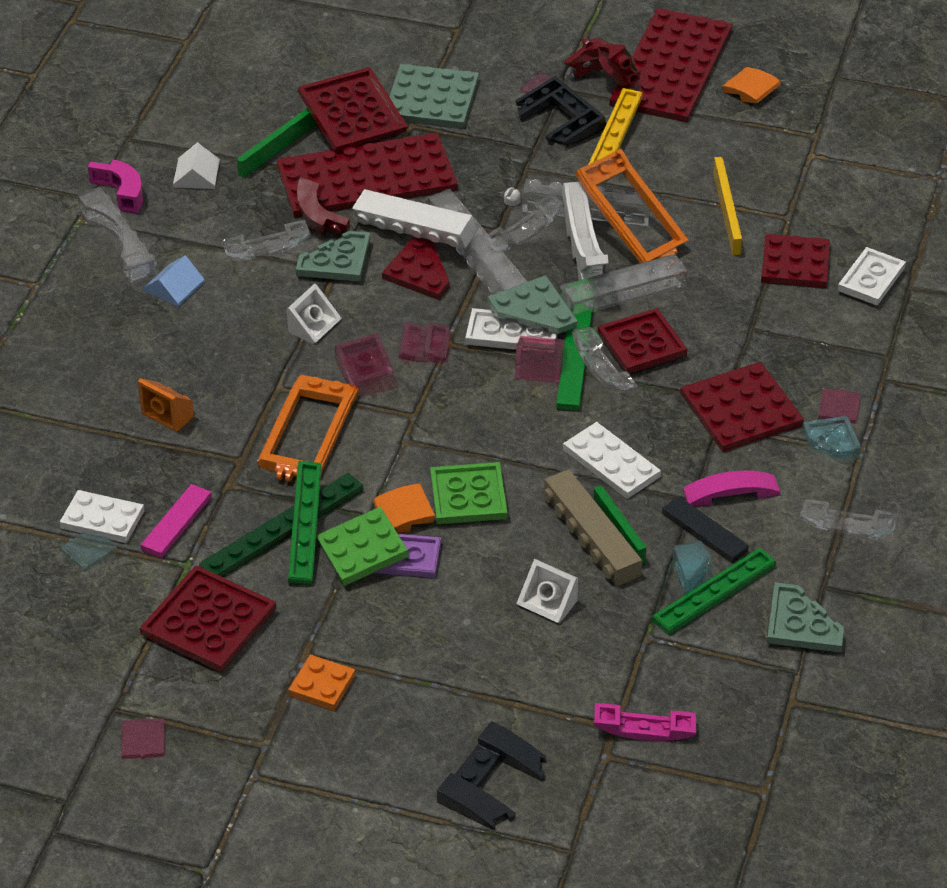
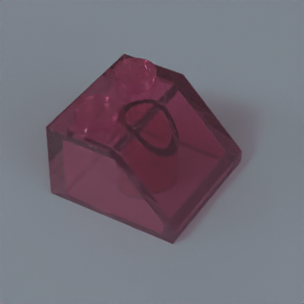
M378 332L335 346V359L342 376L350 386L393 373V368Z

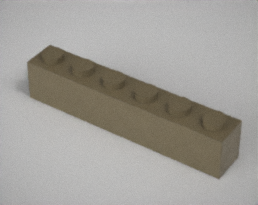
M568 469L546 478L543 490L546 502L552 504L559 518L562 517L571 533L574 532L578 537L580 545L589 551L594 563L600 565L605 577L611 579L616 587L641 577L642 559L573 473Z

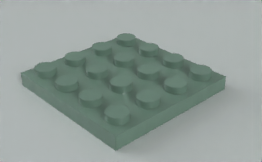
M400 64L389 97L405 122L464 129L479 81V73Z

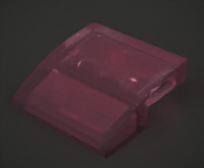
M405 322L398 358L419 362L445 361L450 327L428 322L426 328Z

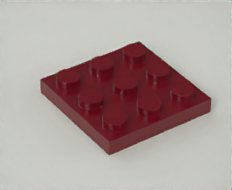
M765 234L761 283L826 288L830 239Z
M658 308L598 326L599 336L626 374L687 356V347Z

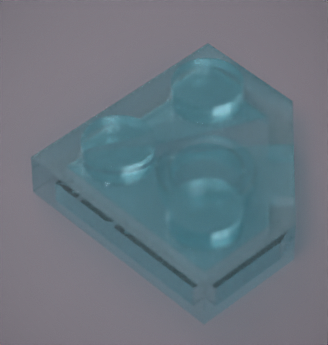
M848 416L803 422L802 429L810 446L836 457L860 454L861 446Z

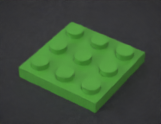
M500 462L430 467L437 524L507 519V506Z
M381 506L316 535L319 545L344 586L410 557L408 549Z

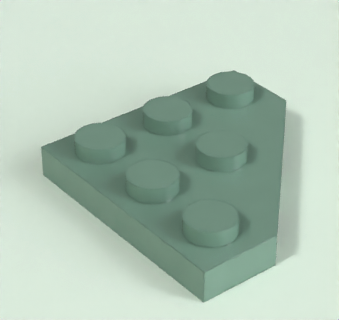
M348 231L342 234V238L336 241L331 239L317 246V250L310 254L305 252L299 255L296 276L360 281L371 239L370 233Z
M546 275L487 297V303L497 318L505 320L507 317L519 320V324L534 328L537 326L549 329V332L556 334L577 327V319Z
M774 583L767 643L841 652L844 627L838 621L835 623L827 616L828 612L815 600L812 602L799 585Z

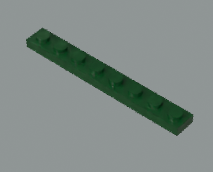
M348 472L320 489L317 519L362 493L363 484ZM294 506L201 561L199 567L225 577L292 535Z

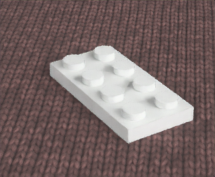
M472 308L465 344L554 353L557 334L549 332V329L537 326L534 328L519 324V320L508 317L506 320L497 318L493 310Z
M595 422L563 443V450L626 499L661 477V470L598 422Z

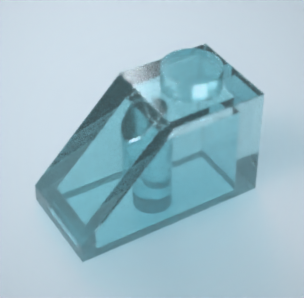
M702 541L673 546L672 562L684 595L697 588L707 575V565L711 563L709 551L704 549Z

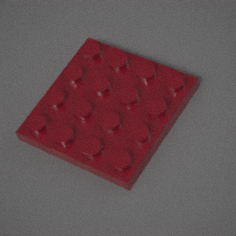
M371 67L298 87V94L334 152L407 131V124Z
M761 362L695 382L680 389L681 396L722 452L804 425L802 415Z
M195 565L140 626L139 630L141 635L222 673L276 610L277 606L276 601Z

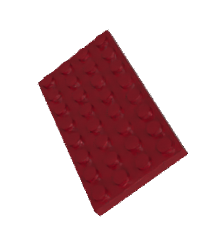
M657 8L632 56L640 79L633 85L628 84L625 87L617 84L610 98L609 106L615 107L623 88L642 92V99L636 112L687 123L732 31L733 23Z
M438 132L346 147L344 150L337 152L326 150L276 159L279 174L294 218L301 217L297 198V186L300 177L320 184L321 195L318 202L324 209L330 212L353 208L364 189L402 199L458 190L457 180Z

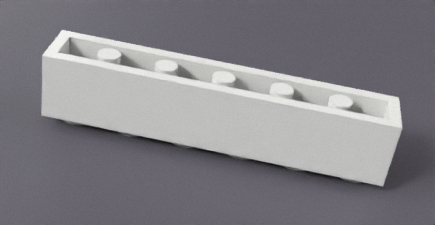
M365 189L352 208L358 222L361 224L393 230L400 234L406 233L416 238L422 237L433 242L446 243L453 247L466 248L478 229L472 215Z

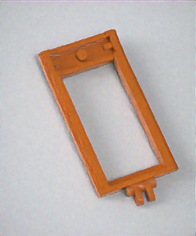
M622 148L575 172L586 193L642 266L654 259L659 263L662 262L667 269L679 263L676 256V248L686 243L688 238L632 167ZM623 173L673 240L647 253L598 189L597 185Z
M300 375L291 388L258 458V466L262 469L275 471L277 473L276 479L282 480L286 475L285 481L291 482L293 477H297L298 461L303 460L274 455V452L300 397L303 396L340 404L314 461L322 463V474L348 413L359 394V388L355 385L339 381Z

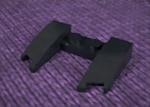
M556 76L515 100L516 106H521L522 109L518 111L521 119L545 111L555 105L573 118L545 136L546 140L550 142L555 140L562 142L563 145L572 144L587 139L601 132L606 127L605 116Z
M491 721L478 737V745L455 774L450 773L437 789V803L494 830L495 823L493 820L505 816L510 822L516 817V812L479 787L500 761L543 781L545 771L539 770L540 762H546V756L518 735Z

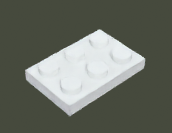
M866 247L838 284V291L878 305L905 269L906 261Z
M78 490L60 520V528L127 544L144 513V505Z

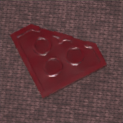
M413 237L382 272V279L437 300L449 288V280L435 245L432 241L424 238Z

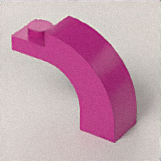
M112 160L110 165L90 162L88 165L90 183L119 189L116 194L118 210L139 213L143 205V191L138 172L130 165L118 160Z

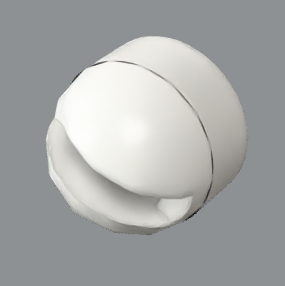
M511 187L505 191L504 202L506 205L516 206L521 202L519 190Z

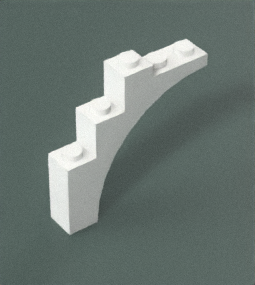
M580 182L564 183L561 187L567 237H571L573 260L576 259L579 282L598 284V280L603 278L602 270L608 264V255H604L599 248L592 225L587 193Z

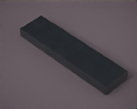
M679 496L662 508L663 515L731 563L744 555L749 549L748 544Z

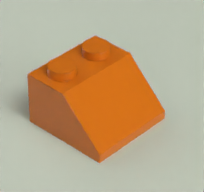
M141 378L138 380L141 412L143 415L175 432H178L194 417L193 401L187 396H183L170 387L155 381Z

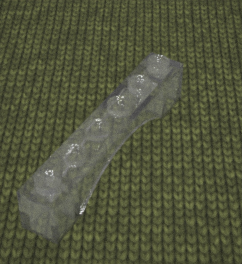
M101 187L78 194L79 211L86 221L110 231L121 241L124 247L121 254L122 270L130 283L134 284L154 277V267L157 266L154 255L148 253L145 243L140 242L137 232L130 228L127 218L121 216L118 206L113 205L110 195L108 193L105 194Z

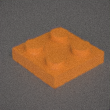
M310 654L288 689L289 696L335 711L356 676L355 669Z

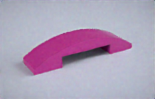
M732 471L715 474L697 480L683 488L686 501L694 507L711 505L712 498L752 492L756 493L757 498L780 495L775 476L759 471Z
M595 703L594 726L608 733L636 740H680L696 735V713L671 710L670 716L666 717L620 712V705Z

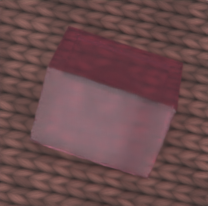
M520 336L516 348L515 378L560 382L565 340Z

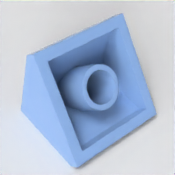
M185 255L170 263L143 289L145 292L179 307L205 283V280Z

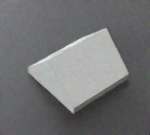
M197 142L178 158L173 188L215 189L220 159Z
M316 283L286 309L288 332L312 344L316 343L342 319Z
M534 559L516 604L557 623H561L577 602L578 578Z

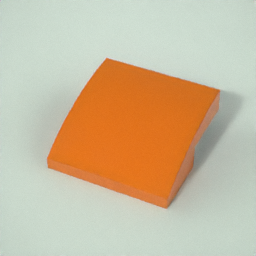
M746 67L722 87L724 93L739 94L741 102L758 103L780 86L781 81L769 73Z
M421 484L396 488L377 496L373 500L376 508L381 506L397 533L410 532L411 525L434 522L435 514Z

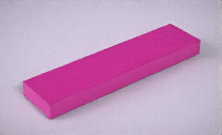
M191 484L142 542L141 551L162 559L212 498L211 491Z

